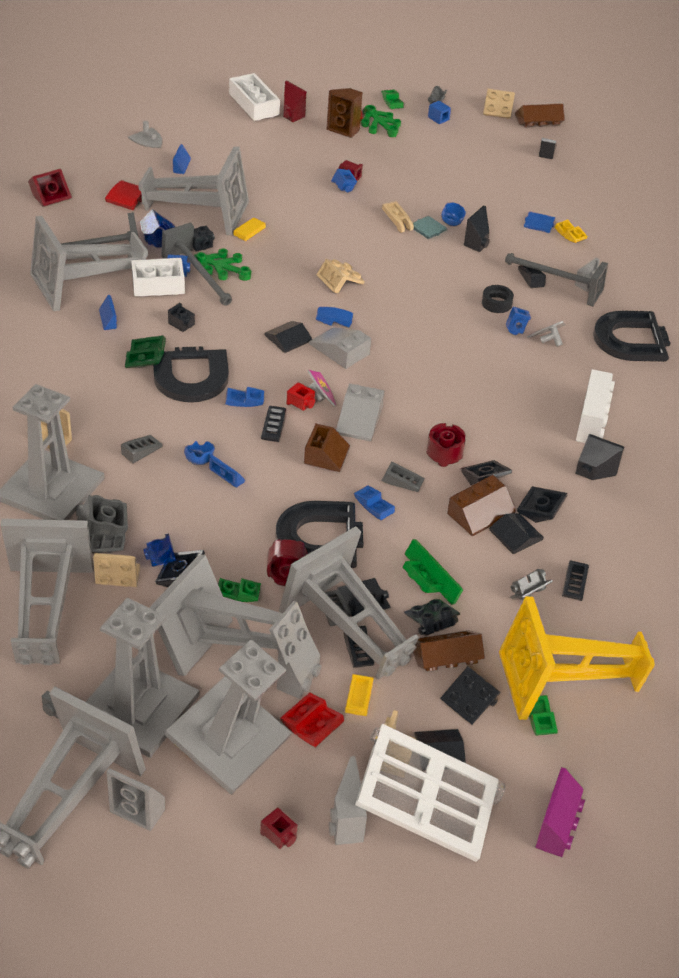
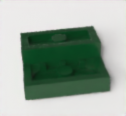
M164 335L132 339L131 349L126 352L125 368L159 364L166 344Z

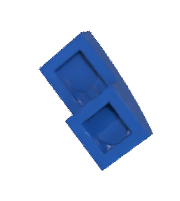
M318 307L316 320L330 326L333 322H337L348 328L352 324L353 313L335 307Z
M247 387L246 391L232 388L227 389L225 405L254 407L264 403V390Z
M369 485L354 493L358 502L379 520H383L395 513V506L383 500L381 492Z

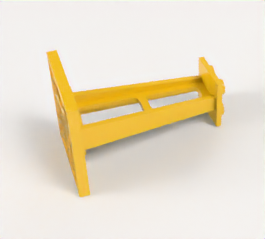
M525 596L499 650L519 720L528 719L547 682L630 677L634 691L639 692L655 665L642 631L637 632L631 644L545 634L534 597ZM552 654L583 655L584 658L580 664H556ZM594 656L623 657L624 664L589 663Z

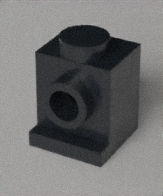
M179 302L168 310V324L184 332L195 325V314L182 307V303Z

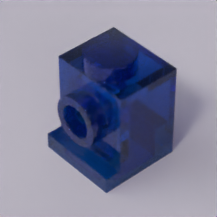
M169 533L165 534L163 539H155L146 543L147 548L143 549L145 558L151 561L152 567L176 561Z

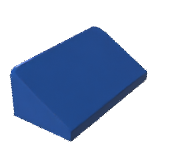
M183 144L179 145L173 158V173L185 174L191 157Z
M107 295L99 308L103 329L111 330L117 328V318L112 297Z
M209 455V469L236 488L245 482V479L237 471L214 455Z

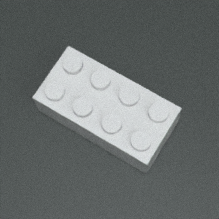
M255 73L229 78V94L254 121L280 115V99Z
M592 369L578 428L577 442L586 443L589 434L603 438L605 431L603 428L607 424L615 381H612V373Z

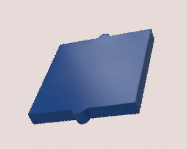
M529 211L528 216L525 217L524 227L550 233L552 227H554L555 217Z

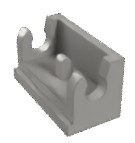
M593 259L579 269L577 275L591 279L599 267L600 259ZM575 281V286L589 292V285Z

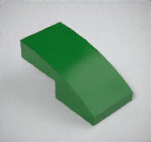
M395 89L382 90L384 101L390 109L404 108V102L399 99V92Z
M539 696L529 715L533 731L536 736L557 734L554 712L550 710L548 696Z

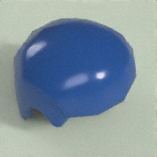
M454 202L447 203L441 213L443 222L449 226L460 225L466 215L464 207Z
M195 441L192 445L185 447L184 453L186 459L192 464L205 465L209 462V455L214 454L215 447L209 441H206L203 445Z

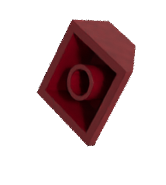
M61 168L32 176L28 180L33 196L43 207L72 199Z

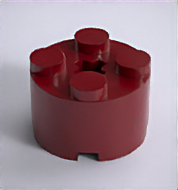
M440 423L433 426L428 437L427 455L441 467L457 463L463 458L466 441L465 432L454 424L446 426V423Z
M280 539L273 542V545L268 550L266 571L268 577H271L274 583L286 586L291 564L308 555L305 544L301 541Z

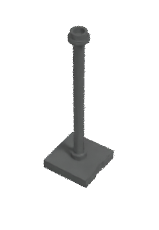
M134 212L128 213L130 231H127L125 234L60 244L86 245L123 240L130 241L131 232H135L138 236Z
M190 222L162 231V258L167 259L168 255L180 254L188 256L189 261L218 294L220 303L225 306L229 305L232 302L231 295L225 293L190 252L193 251L194 225Z
M508 253L505 258V262L508 265L515 263L589 285L587 301L589 306L593 307L604 291L608 263L602 261L590 279L514 257V253Z

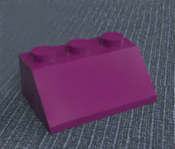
M560 768L535 847L559 857H563L565 849L570 850L574 836H571L570 832L571 830L576 831L580 819L576 817V813H582L585 799L581 798L584 789L566 768Z

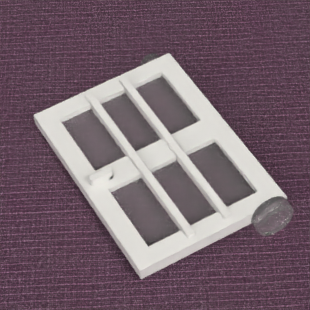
M384 724L379 728L375 727L370 736L374 746L355 805L475 862L478 861L492 805H497L500 802L505 791V783Z

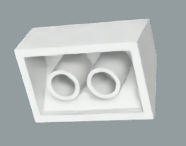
M181 258L131 260L134 297L185 294Z

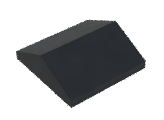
M290 321L264 333L284 353L307 344L312 340L303 323Z
M495 460L461 468V472L470 485H474L491 475L498 479L512 473L510 468Z
M532 486L517 508V512L535 523L552 520L568 495L565 492Z
M507 513L489 528L512 554L544 539L520 513Z
M196 550L170 553L155 581L156 584L169 587L199 554L204 555L205 551Z
M458 729L414 733L415 738H417L416 740L466 763L464 741ZM418 754L421 771H426L429 759Z

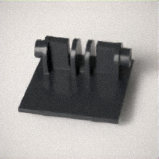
M375 578L362 581L383 610L391 608L387 601V598H389L388 591L381 589ZM346 585L337 587L352 617L364 610L362 604Z
M433 599L427 604L413 606L410 610L404 611L407 616L420 624L421 627L418 628V632L424 636H428L434 633V631L439 632V630L455 626L458 622L457 616L460 615V612L440 599Z
M467 666L440 699L473 725L490 705L494 707L497 704L498 700L496 697L501 692Z

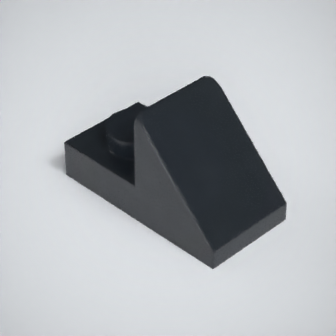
M542 138L539 157L553 159L557 147L556 140Z

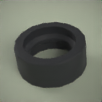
M490 285L484 289L481 303L490 312L505 313L512 308L514 294L506 286ZM492 297H498V298H502V299H504V300H503V301H498V300L492 299Z

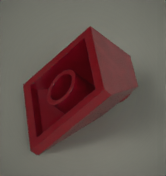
M288 80L285 81L283 117L291 122H296L305 117L307 91Z

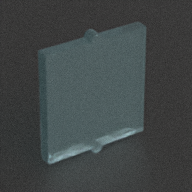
M430 216L418 219V221L413 223V229L427 239L439 236V234L447 231L445 226Z

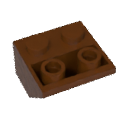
M315 423L305 446L304 464L340 472L350 445L334 427Z

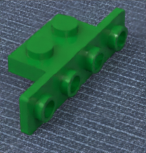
M413 539L405 551V556L410 561H405L402 568L420 586L423 592H440L451 605L456 604L463 592V588L417 539Z

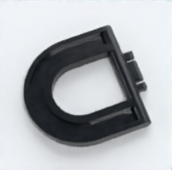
M613 311L602 315L596 321L593 337L598 347L605 353L626 361L666 362L669 360L666 346H670L671 343L667 331H665V326L658 325L653 311ZM619 328H651L656 344L626 343L616 338L613 331Z
M199 346V350H196V347H182V350L179 347H175V351H164L159 364L153 365L155 386L166 397L180 402H202L216 397L223 392L228 384L226 349L204 350L203 346ZM208 359L209 376L198 383L181 382L173 375L172 360Z
M305 501L289 507L278 518L275 533L276 540L301 541L305 544L308 554L323 545H312L304 542L297 534L298 529L302 525L310 522L346 523V532L356 526L361 531L350 567L355 568L357 566V548H363L364 545L363 522H356L354 502Z

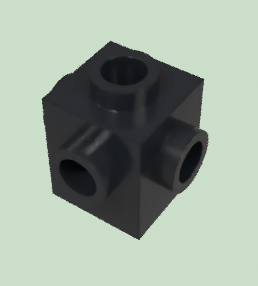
M207 225L194 228L193 249L195 252L212 248L213 240H215L213 231Z

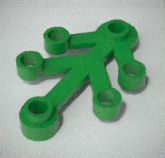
M374 105L365 106L363 109L365 116L361 120V126L368 127L370 124L369 119L372 117L374 120L369 126V133L376 134L379 123L387 130L389 137L394 138L398 135L399 127L401 126L400 119H393L394 114L392 112L377 111Z
M221 248L218 250V253L207 255L204 252H199L194 255L210 275L213 274V267L210 265H213L219 280L228 279V272L226 270L238 273L240 280L247 281L251 279V270L248 266L239 268L230 265L231 263L242 262L241 253H234L233 257L227 258L228 250Z

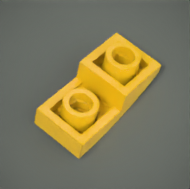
M569 220L556 223L554 227L564 238L574 243L588 237L579 226L574 227Z

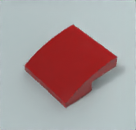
M121 180L112 187L105 200L108 203L134 210L137 203L142 202V193L138 185Z
M310 692L280 717L281 722L289 730L313 747L318 746L345 721L343 714L327 707L325 699Z

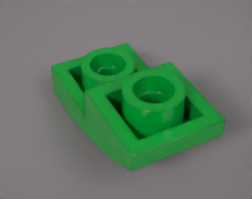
M220 578L218 586L222 596L240 602H255L259 599L261 583L241 578L240 583Z

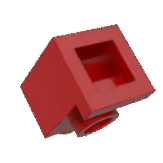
M297 382L287 390L286 404L288 406L292 404L302 411L306 408L311 409L315 404V391Z

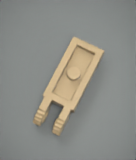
M397 201L382 204L383 211L397 226V230L400 233L405 231L404 224L409 231L413 230L414 226L410 217Z

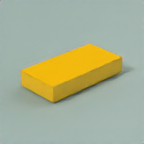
M253 217L235 229L233 235L247 241L266 228V223Z
M352 674L345 713L367 716L373 677Z

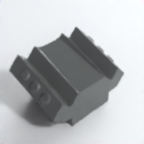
M88 495L85 503L78 505L76 516H78L77 520L88 521L92 553L123 551L126 540L125 533L128 529L127 503L117 499H105L99 495Z

